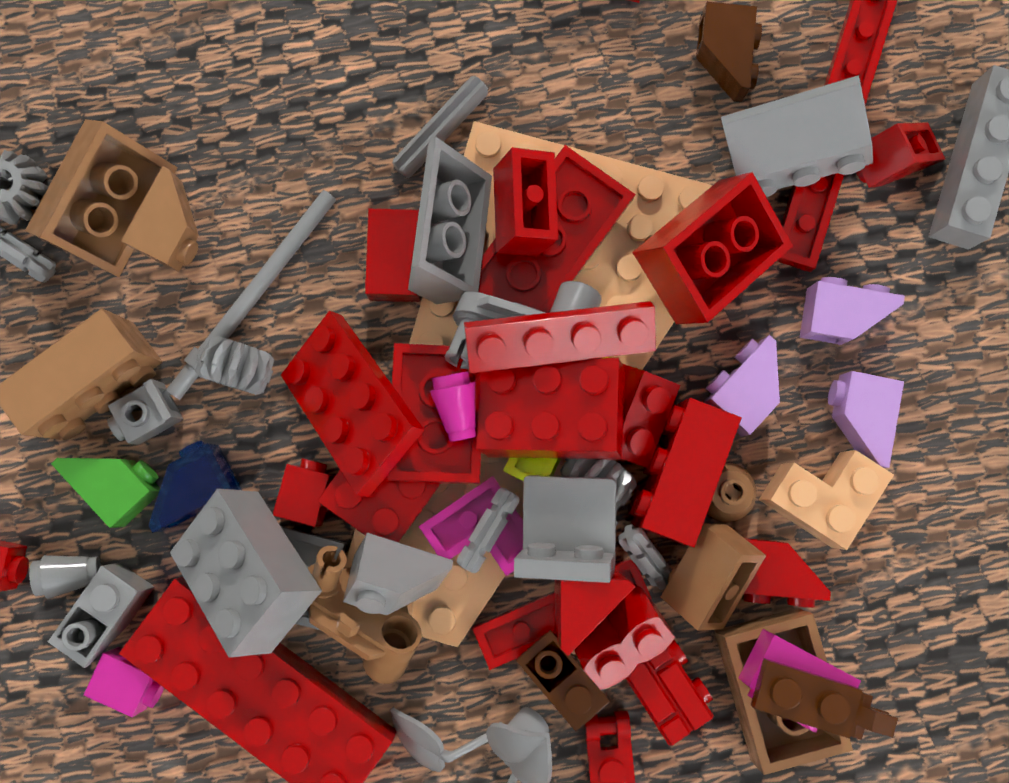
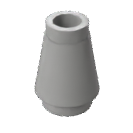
M44 555L41 560L33 561L30 565L29 577L34 596L44 595L47 599H51L86 587L101 567L100 558L98 556Z

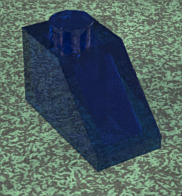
M203 441L195 442L179 451L181 458L168 464L149 522L152 533L165 532L199 514L216 489L242 490L219 445L204 444Z

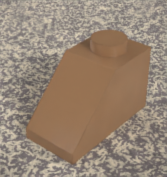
M162 166L121 242L135 251L179 272L183 264L189 265L195 258L198 251L196 240L199 235L182 181L170 169Z

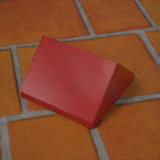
M618 571L614 572L610 583L555 580V635L561 650L569 656L636 586Z

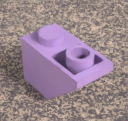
M821 278V281H817L807 288L800 338L842 345L855 339L902 306L905 296L890 293V288L883 285L869 284L864 285L863 288L847 286L848 281L842 278Z
M770 335L758 343L752 338L735 355L734 358L740 363L733 371L728 374L725 370H722L706 387L711 394L704 403L742 417L737 430L741 437L751 435L780 403L776 340Z

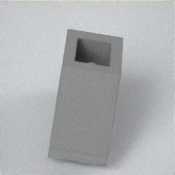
M122 563L101 566L48 640V643L83 668L88 667L129 625L155 587Z

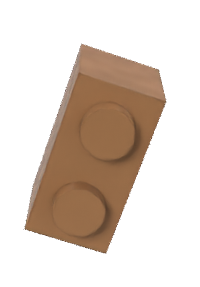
M703 523L695 548L689 546L679 565L670 572L668 584L661 598L697 631L724 629L766 555L728 525Z

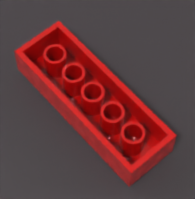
M184 577L175 578L119 652L130 663L289 783H364L397 734L395 728L281 643L270 654L229 658Z

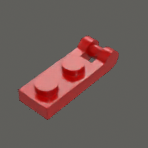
M628 710L615 711L614 716L598 718L596 714L584 724L590 783H635ZM616 734L617 746H600V736Z

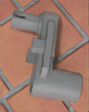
M566 281L560 285L550 312L600 307L601 295L597 290L585 283ZM474 291L465 292L461 295L453 314L458 328L450 348L446 352L445 359L457 367L461 357L463 359L461 368L469 369L464 322L545 312Z

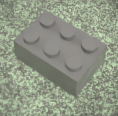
M216 489L170 551L171 556L229 658L272 653L322 592L259 492Z

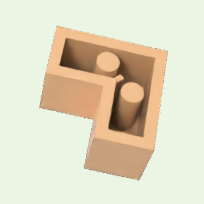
M857 450L844 451L839 453L823 480H820L796 463L781 464L759 500L831 548L848 550L894 474Z

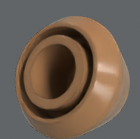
M725 463L707 512L710 517L723 522H732L742 519L752 510L756 501L757 490L755 482L747 470L733 463ZM734 484L738 487V491L733 487Z

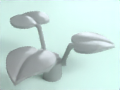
M394 706L390 709L395 730L407 752L418 763L432 771L441 772L445 768V762H452L488 742L493 752L512 771L507 783H517L518 780L521 783H550L552 751L550 734L548 733L549 727L543 717L529 707L521 708L508 724H503L502 722L492 723L487 728L485 734L453 751L444 749L441 739L426 725L395 709Z

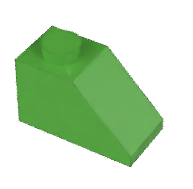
M57 458L51 463L109 528L125 527L162 492L155 483L159 478L157 473L142 460L136 463L135 460Z

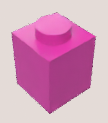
M116 647L102 653L83 696L130 717H134L146 710L147 707L153 708L161 697L164 688L121 656L119 652L122 648Z

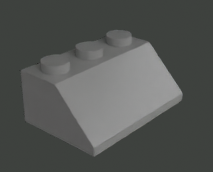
M859 75L721 117L735 175L753 172L766 197L773 195L778 189L792 185L797 187L812 185L818 182L821 177L832 174H853L862 170L866 165L873 163V146Z
M437 137L430 138L428 143L408 290L435 304L459 301L461 295L465 292H478L492 175Z

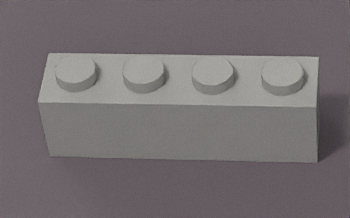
M996 65L988 69L971 86L928 236L929 238L968 250L990 239L1009 173V69Z

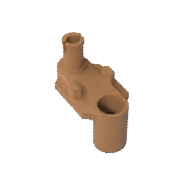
M336 546L321 548L317 553L315 564L308 567V570L322 590L307 609L309 623L361 656L366 674L372 680L381 684H390L398 681L403 676L421 641L422 633L418 621L409 615L407 605L389 615H383L380 613H365L359 610L357 606L344 603V595L351 567L344 568L347 563V557L344 551L341 550L337 560L334 559L338 548Z

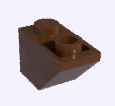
M707 1L699 19L696 59L733 102H742L749 89H755L758 79L759 65L753 63V51L758 49L762 35V24L756 23L757 6Z
M551 630L545 633L516 659L518 664L575 732L610 702L604 689L600 690L583 671L577 657L573 653L567 656L561 650L557 637Z

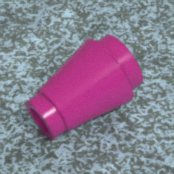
M469 372L432 378L434 390H430L445 431L448 433L449 442L475 437V382H470Z

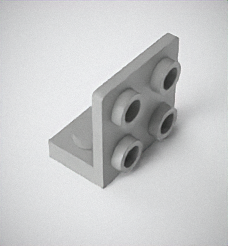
M526 476L524 478L523 549L514 558V577L610 583L615 572L616 480L614 478Z

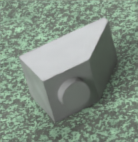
M367 533L354 555L343 602L357 606L359 610L365 613L389 615L435 591L452 569L453 560Z

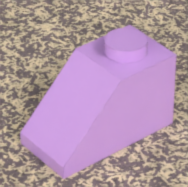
M856 371L839 375V380L832 382L828 394V404L834 406L832 418L854 450L865 455L881 467L889 468L904 381Z

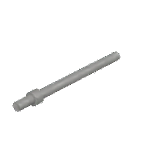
M323 190L208 337L219 336L228 339L337 201L330 193ZM193 347L184 359L186 365L166 389L167 392L181 400L199 377L195 369L198 363L196 359L200 347Z

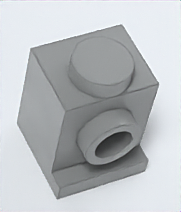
M149 379L143 383L144 386L108 405L113 416L107 419V423L111 432L119 441L126 439L128 444L140 445L184 420L170 393L166 391L167 388L164 383ZM140 406L143 414L140 420L135 421L132 411Z

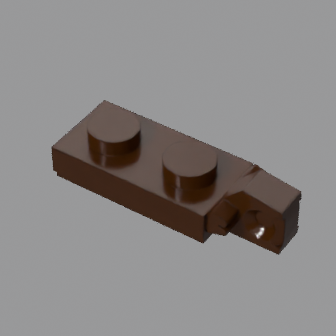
M763 658L751 701V706L754 709L849 739L851 736L862 740L865 729L893 738L898 721L897 717L889 715L888 712L871 707L873 696L862 692L863 690L855 686Z

